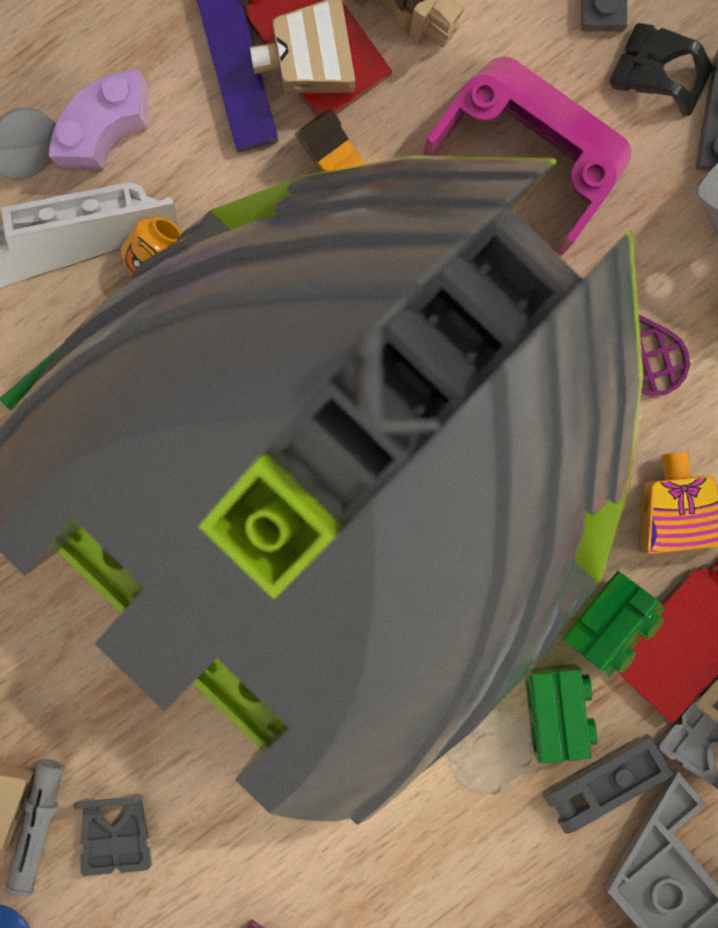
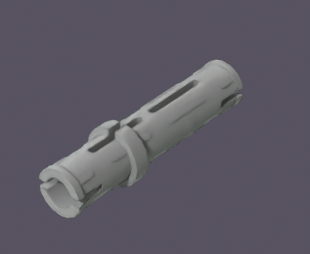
M39 759L36 763L30 795L23 800L22 809L25 811L10 874L5 885V890L10 894L30 896L34 891L33 886L43 853L51 817L56 815L59 806L55 800L65 765L58 761Z

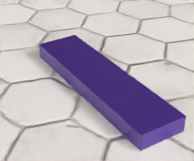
M197 0L237 152L278 142L261 73L254 74L250 51L253 42L242 1Z

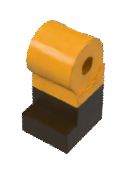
M333 109L324 111L294 133L320 172L365 164L340 126L342 124Z

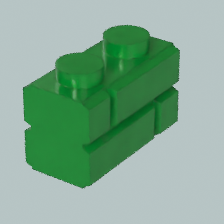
M617 571L562 639L610 678L615 671L621 674L631 665L636 657V652L633 651V648L643 636L650 639L657 633L664 622V618L660 615L665 609L656 598L623 573Z
M576 664L529 669L525 675L533 752L537 762L548 764L566 760L575 761L592 758L590 745H596L598 737L594 718H587L585 701H592V686L589 675H582L581 668Z

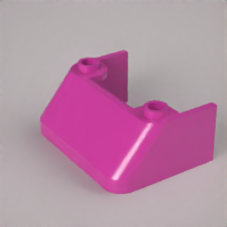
M510 57L495 58L465 84L427 137L423 156H435L464 114L475 121L488 122L497 118L504 110L576 162L571 170L570 182L574 191L588 201L589 204L555 250L556 253L563 256L626 169L631 159L630 145L622 135L517 60Z

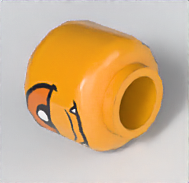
M164 217L140 219L121 246V258L129 274L132 276L141 262L175 243L182 233L180 228Z

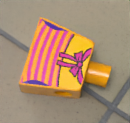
M688 452L662 454L664 480L643 482L639 552L651 554L718 547V487L713 476L691 477Z

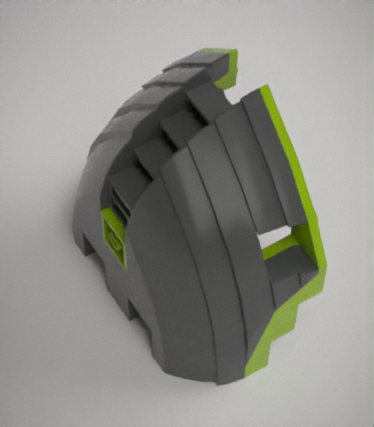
M412 155L303 175L214 208L183 231L175 243L141 262L133 275L114 290L65 340L33 387L0 424V553L26 576L58 552L121 613L97 640L95 645L165 712L193 683L245 733L259 749L238 774L235 781L269 814L309 821L351 819L357 825L370 819L403 792L421 773L479 726L522 680L529 669L548 653L566 622L579 611L603 577L630 488L643 382L633 234L628 231L582 278L530 229L513 210L557 163L554 158ZM371 327H380L381 421H439V430L431 433L373 434L365 430L360 422L353 381L355 376L353 365L355 341L364 330Z

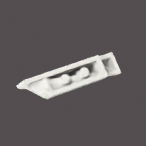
M127 182L1 207L3 225H0V288L120 249L140 219L159 216L171 220L178 226L173 199L169 197L163 200L153 199L146 196L142 186Z

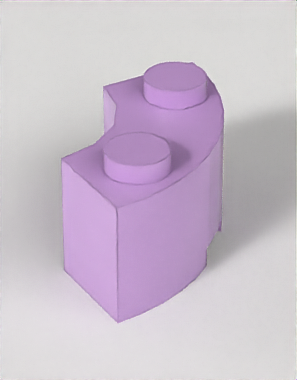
M128 70L104 76L83 88L67 104L56 122L49 147V157L61 170L104 171L107 154L116 141L130 132L147 129L148 85L140 70Z

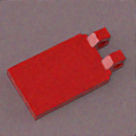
M248 0L250 4L246 7L249 12L246 15L247 21L264 44L275 43L272 21L274 18L325 0ZM343 1L355 75L354 93H300L316 117L329 109H333L336 115L392 75L391 68Z
M718 559L709 569L704 566L700 571L698 568L693 567L661 601L665 609L660 615L664 618L662 626L650 639L642 637L633 648V651L636 652L635 659L623 673L619 674L672 724L718 676Z

